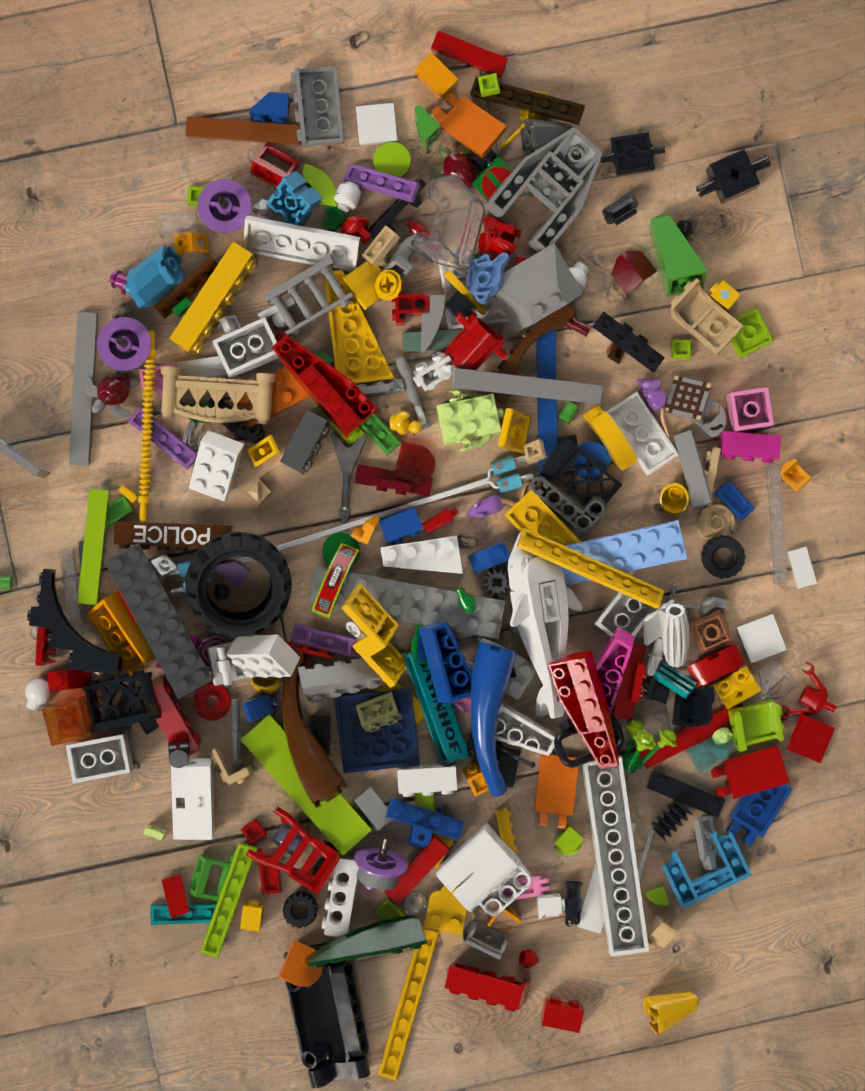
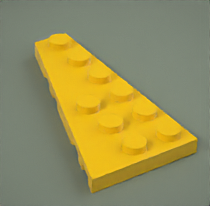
M343 270L332 271L345 295L350 294L351 292L341 281L345 277ZM324 275L327 302L331 305L338 301L339 298ZM354 297L351 300L352 303L347 307L342 308L340 306L329 313L335 369L351 379L355 384L393 380L392 372L356 298Z

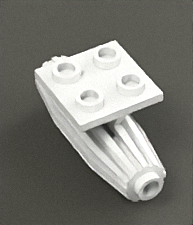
M672 599L662 604L659 609L652 614H648L643 619L644 644L648 646L661 637L666 662L669 666L679 667L685 663L689 650V622L685 608L678 603L675 604V601Z

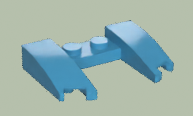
M717 832L710 833L724 865L690 881L676 850L671 853L673 857L667 865L662 864V868L682 909L752 875L732 832H728V835H717Z

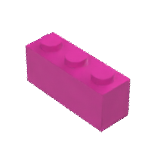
M730 431L720 433V456H724L726 460H735V457H742L743 461L754 462V459H762V463H773L774 460H778L780 457L781 436Z

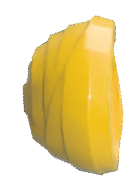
M674 482L663 487L659 500L661 507L666 512L679 514L687 509L690 495L682 484Z
M253 677L250 679V682L258 692L270 694L279 688L281 678Z

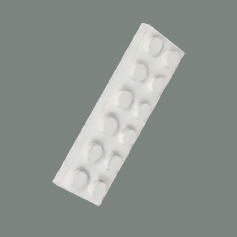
M246 216L243 248L252 254L315 265L330 256L334 262L332 269L352 272L357 267L360 237L253 216Z

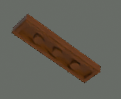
M210 256L154 305V308L164 319L173 313L172 309L183 299H189L205 285L218 265L215 259Z

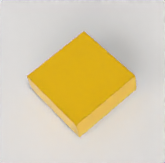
M122 485L118 491L132 503L136 504L138 502V495L127 486Z

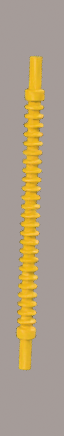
M148 330L151 338V351L145 361L144 367H146V370H144V373L146 375L143 376L146 380L143 381L145 384L143 387L145 389V392H143L145 397L142 398L145 402L142 403L144 406L142 409L144 411V414H142L144 419L141 420L144 424L141 425L143 427L141 431L143 433V436H141L143 441L140 442L143 446L140 447L142 449L140 453L142 455V458H140L142 460V463H140L142 469H139V471L142 473L139 474L141 480H139L141 482V485H139L141 490L138 491L140 493V496H138V502L140 503L139 522H147L148 503H150V496H148L150 493L148 488H151L148 485L151 482L149 480V477H151L149 475V472H151L149 466H152L149 463L152 460L150 458V455H152L150 453V450H152L150 439L153 438L151 436V433H153L151 431V428H153L151 417L154 416L152 414L154 411L152 409V406H154L152 395L155 394L152 391L155 389L153 387V384H155L153 373H156L153 370L156 367L154 365V362H156L154 360V357H156V350H154L155 331Z

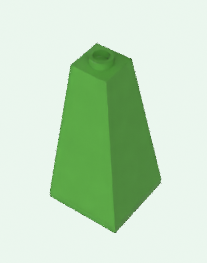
M660 215L651 219L650 232L666 297L683 293L685 286L695 279L700 280V285L704 288L707 273L706 267L670 215Z

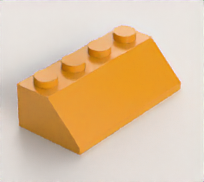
M118 591L101 600L86 614L109 650L123 654L122 669L125 673H129L132 676L133 671L141 670L156 659L137 622H133Z

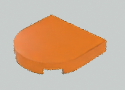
M293 940L278 978L300 987L314 984L320 978L323 966L318 968L309 967L305 963V958L316 950Z

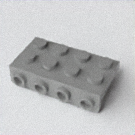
M296 66L294 72H291L292 84H296V91H293L294 103L298 104V110H295V121L300 124V129H297V140L301 141L302 147L343 144L336 66L299 69V66Z

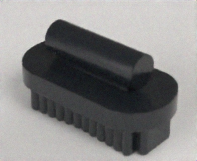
M631 194L624 195L614 203L604 207V210H602L604 220L607 224L615 223L616 226L637 214L638 201Z

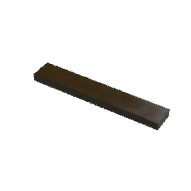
M476 76L470 92L471 97L580 125L585 110V105L500 82H498L499 94L482 97L478 77Z

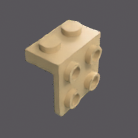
M218 746L212 749L213 754H211V758L215 765H219L221 769L219 773L224 783L227 782L230 785L237 781L238 784H241L251 778L250 774L254 772L251 764L233 773L222 748Z

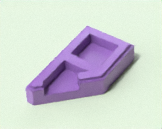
M235 559L219 563L213 568V570L238 586L242 584L251 572L249 568Z

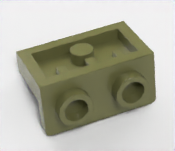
M392 692L356 705L361 726L366 732H375L382 726L396 724L398 720L402 719Z

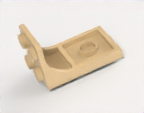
M691 280L685 286V291L671 301V317L718 356L743 329V325L705 293L700 285V280Z

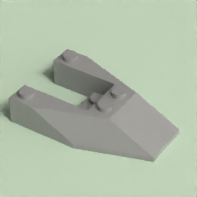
M573 127L525 157L484 204V207L498 219L505 214L526 187L552 210L550 215L526 243L538 253L555 243L582 210L603 152Z

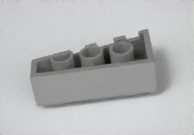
M363 658L352 659L349 664L341 661L334 662L328 667L316 664L314 669L305 670V666L298 667L302 690L308 702H319L327 697L336 698L348 692L357 693L360 689L364 688L374 689L383 684L382 678Z

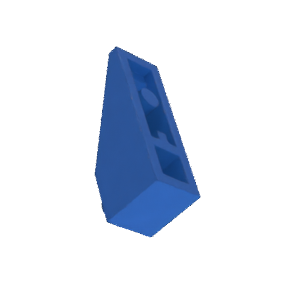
M271 693L242 703L248 722L276 712L275 708L278 707L276 697L271 696Z

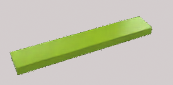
M89 488L77 601L80 604H98L109 490Z
M242 842L238 843L200 953L219 958L253 859L245 854L249 848L256 852V847Z

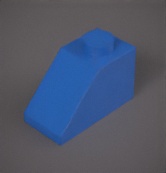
M504 541L468 556L475 574L508 561L510 557Z

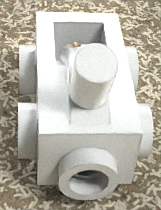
M439 351L432 355V360L429 362L417 364L415 366L416 370L413 371L415 377L412 378L417 387L421 386L425 391L432 390L442 380L453 377V369L456 368L452 363L453 356L451 354L446 356L444 352Z

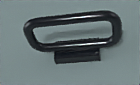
M610 715L612 727L617 738L616 748L619 750L624 744V735L616 718ZM571 719L560 723L561 732L554 738V747L562 764L569 768H575L595 760L591 753L575 760L568 759L562 746V740L579 732Z

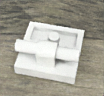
M233 641L206 647L213 684L216 686L221 684L225 686L231 685L232 681L248 678L226 655Z

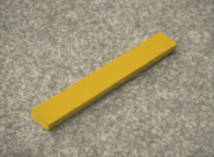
M524 528L521 531L517 544L518 548L656 609L660 607L664 590Z
M423 925L421 926L427 944L421 945V948L414 949L378 1071L379 1076L396 1080L439 935L438 930L424 928Z

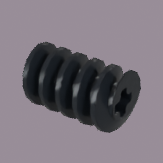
M675 799L672 800L674 807L667 805L669 812L662 810L663 818L658 815L656 816L658 823L651 821L653 829L665 841V835L672 837L670 830L678 831L676 824L683 826L681 819L689 820L686 815L687 813L693 815L680 801Z

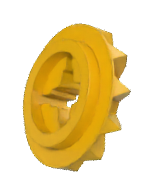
M394 270L381 272L375 282L377 295L386 301H392L394 298H397L399 292L403 291L401 286L404 282L400 278L401 275ZM389 281L391 283H394V285L391 286L390 289L385 288L387 285H389Z

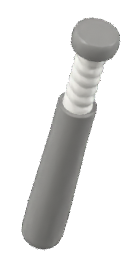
M405 356L398 357L395 362L403 379L411 405L416 411L418 420L422 425V430L430 427V423L426 421Z

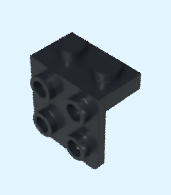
M708 686L694 689L686 699L675 693L672 724L692 729L709 725L713 717L711 710L715 699L714 688Z

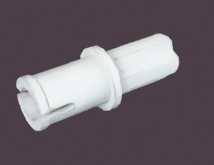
M657 638L655 640L651 654H648L650 656L646 666L648 676L654 677L660 660H663L661 658L663 655L662 639Z

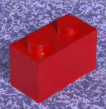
M551 996L550 999L545 998L540 1020L541 1025L580 1033L584 1008L577 1001L569 1000L568 1003L561 1001L558 997Z

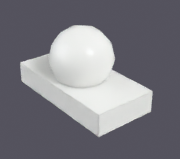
M292 297L282 301L287 310L296 307ZM276 305L258 313L260 319L264 317L267 321L272 319L273 324L278 328L287 326Z

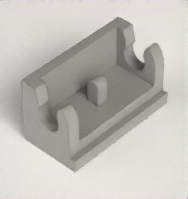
M371 787L352 800L376 831H379L392 820L385 817L388 808Z
M474 920L465 938V943L500 960L508 944L509 937Z

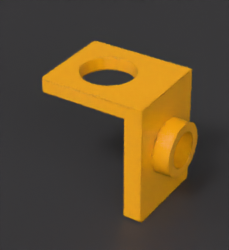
M190 232L174 237L175 251L179 256L192 252L210 253L209 236L207 234ZM199 238L204 241L203 249L198 246Z
M510 905L502 911L518 924L522 922L521 917L516 914L517 911ZM498 915L489 917L487 920L489 927Z

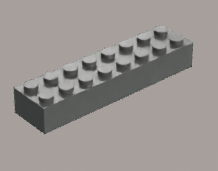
M137 543L104 560L177 698L179 699L212 681V677L140 544Z

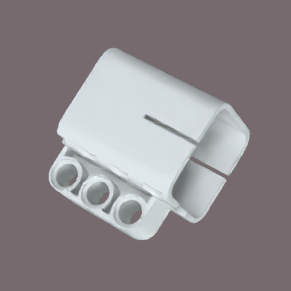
M487 823L440 864L435 872L439 880L450 892L458 887L452 894L469 912H472L480 905L491 916L500 914L531 883V874L521 863L520 858ZM519 875H525L528 878V881L526 883H520L518 882L517 877ZM510 888L513 890V895L505 896L503 890ZM496 901L499 907L491 909L489 902Z

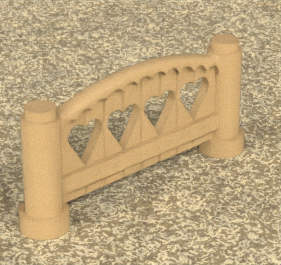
M161 366V374H163L162 417L174 418V414L177 413L188 418L211 423H235L256 419L258 424H269V420H271L273 382H276V374L257 373L256 381L181 376V368ZM188 389L196 401L193 407L189 406V404L182 406L180 403ZM207 391H209L215 402L213 408L208 406L202 408L199 405L200 400ZM226 392H228L234 403L232 409L227 407L221 409L218 406ZM245 393L253 404V409L250 411L245 408L239 410L237 407Z

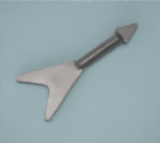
M335 432L331 433L333 445L343 473L342 506L339 509L343 525L347 523L352 511L349 509L351 474L363 449L367 434H363L351 447H347Z

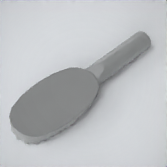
M231 699L233 767L242 764V760H238L242 759V757H238L242 755L238 754V752H242L238 750L242 749V747H238L242 746V744H238L242 742L238 740L242 739L238 737L241 736V731H238L239 699Z

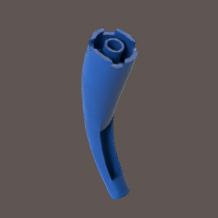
M479 642L471 681L472 733L477 759L484 780L491 795L498 797L507 791V786L497 762L496 726L517 652L489 643Z

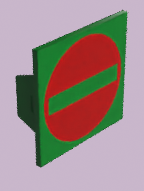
M498 156L491 165L481 172L472 185L488 201L512 171Z

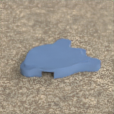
M501 253L493 261H491V257L488 254H484L478 259L471 256L464 258L463 263L468 270L466 286L479 304L487 303L501 289L504 281V268L510 261L507 253Z

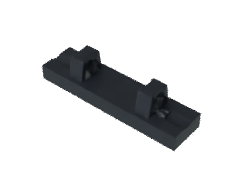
M419 178L414 181L420 184L418 193L427 185ZM417 196L413 203L397 198L368 228L367 231L371 234L369 238L374 239L385 225L394 232L395 229L391 226L390 222L408 203L414 208H418L422 202Z

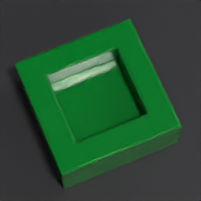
M185 298L172 311L181 318L188 311L192 303Z

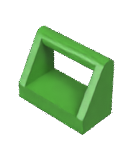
M418 105L415 107V122L420 142L427 149L440 137V125Z
M199 854L188 891L194 897L218 901L231 863ZM212 865L223 867L216 894L204 891Z

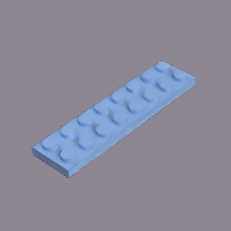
M679 520L565 545L572 550L624 573L688 559ZM561 567L566 585L590 580Z

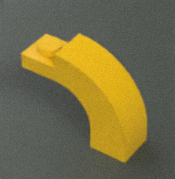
M596 405L582 415L584 420L601 439L612 460L621 471L638 461L621 430L606 411L604 412L599 405Z

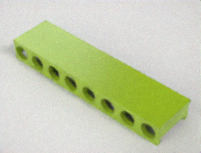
M273 714L265 717L241 739L242 743L342 855H345L372 830V826L343 793L328 803L326 801L320 802L322 806L319 808L314 806L297 775L288 748L285 729Z

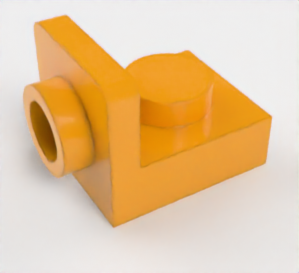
M373 515L370 521H365L363 527L355 526L350 536L358 542L368 544L380 517Z
M479 762L463 769V773L475 797L489 791Z

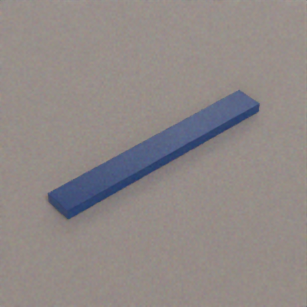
M553 330L536 340L537 378L556 380V330ZM537 397L538 439L543 440L546 457H548L557 446V400ZM546 458L538 461V474L542 473L541 470L543 468L540 465Z

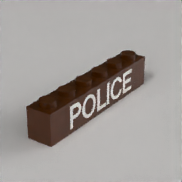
M115 521L114 544L119 545V549H127L131 545L139 543L144 550H150V546H157V550H169V547H177L176 551H188V547L196 548V551H198L214 537L231 533L232 526Z

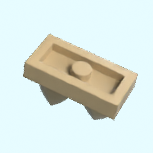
M385 225L362 256L375 267L385 266L388 264L387 253L398 248L400 236Z

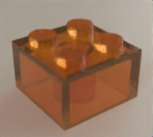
M85 696L51 703L41 709L51 746L85 739L95 733H90L89 730L91 721Z

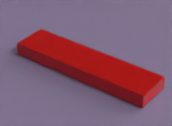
M439 30L431 46L432 51L489 74L497 73L499 78L502 77L508 62L506 57Z
M435 835L429 844L408 864L406 873L399 876L398 885L393 890H384V893L399 905L450 848Z

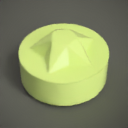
M724 727L715 731L712 739L716 745H722L727 743L733 735L729 728Z

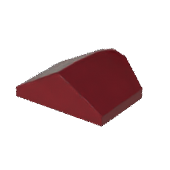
M625 251L617 257L611 276L627 295L657 271L642 251Z

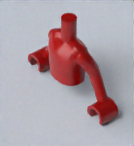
M805 662L811 666L810 670L802 669V671L810 676L818 689L806 685L799 698V703L809 708L789 709L788 706L782 705L784 709H787V712L782 714V718H788L792 714H816L822 708L835 712L837 706L827 701L828 690L814 673V666L811 662Z

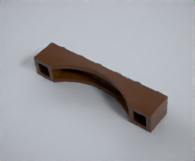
M567 304L534 323L533 329H527L521 337L523 339L522 343L519 346L516 344L509 352L511 357L507 361L503 360L497 367L500 370L498 373L517 375L520 361L534 341L548 332L564 328L576 311ZM491 392L503 403L511 395Z

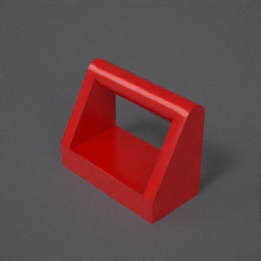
M266 143L254 158L250 173L277 188L284 177L296 171L300 161ZM268 152L291 165L287 173L263 160L266 153Z

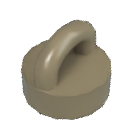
M124 306L115 307L112 319L119 317L131 318L132 310Z

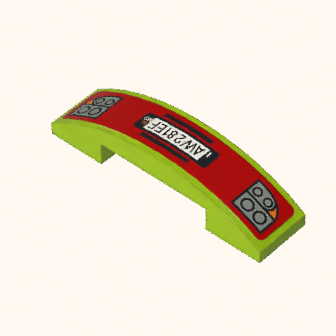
M343 543L340 544L320 586L311 612L330 619L346 577L359 553L358 549Z

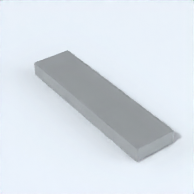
M693 430L675 435L674 440L693 508L696 509L713 503Z

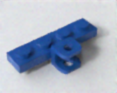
M394 798L390 799L385 815L386 818L411 825L408 843L419 848L429 844L432 833L458 841L464 825L462 820Z

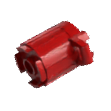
M461 312L456 314L457 322L461 323L464 328L447 345V349L444 351L446 356L449 353L453 356L452 363L459 369L476 371L493 352L501 360L507 359V352L505 349H502L506 343L504 341L505 338L501 334L498 336L490 326L476 317L478 314L475 312L468 318Z

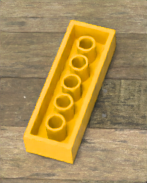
M234 241L232 242L169 339L174 344L193 356L202 351L204 348L203 342L207 337L210 338L215 331L213 327L217 321L220 322L219 320L225 316L224 310L227 306L233 304L236 299L234 295L238 289L242 290L245 286V278L256 269L257 265L255 263L257 261L252 253Z

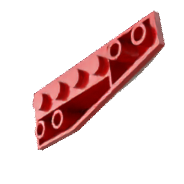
M287 335L271 347L307 394L346 438H349L378 410L351 379Z
M592 651L575 652L549 663L548 666L559 700L599 768L619 766L609 709Z

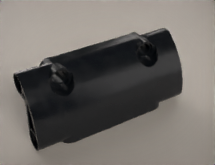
M329 942L314 944L309 947L318 950ZM285 952V953L283 954V955H284V960H285V958H286L288 952ZM345 960L339 963L323 964L320 978L310 986L300 987L285 981L303 1065L309 1068L308 1074L311 1088H321L332 1081L362 1079L370 1076L367 1060L369 1044L351 963Z

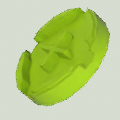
M387 142L376 149L373 156V166L376 171L403 178L409 171L411 157L403 145L397 142Z

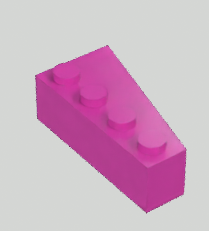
M619 627L616 628L595 660L609 713H612L634 642V636Z

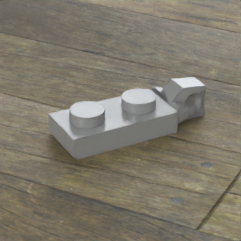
M393 379L388 384L376 382L373 386L357 385L367 398L404 392L403 379Z
M707 814L693 818L699 857L703 869H716L715 858L716 853L719 852L710 834L715 832L713 816Z

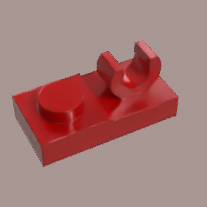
M37 627L35 666H44L46 663L52 664L56 662V660H50L48 657L49 653H56V650H47L50 631L46 627Z

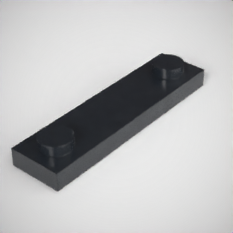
M653 770L646 788L680 801L717 818L725 802L723 798Z

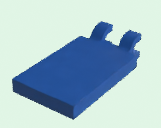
M783 785L740 797L729 815L733 821L725 831L732 832L735 836L741 827L748 832L743 837L742 842L752 846L757 835L762 838L764 837L793 788Z

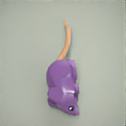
M646 378L637 379V383L643 389L640 393L643 397H646V403L651 411L660 410L661 422L667 437L672 442L664 420L667 396L660 388V381Z
M530 482L524 486L521 499L525 496L526 488ZM497 494L475 502L466 515L483 519L486 516L503 510L504 503L514 506L517 502L500 498Z

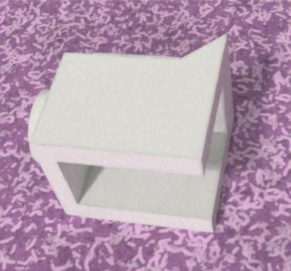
M560 893L537 896L539 920L544 915L545 917L559 916V914H562V911H565V899H561Z

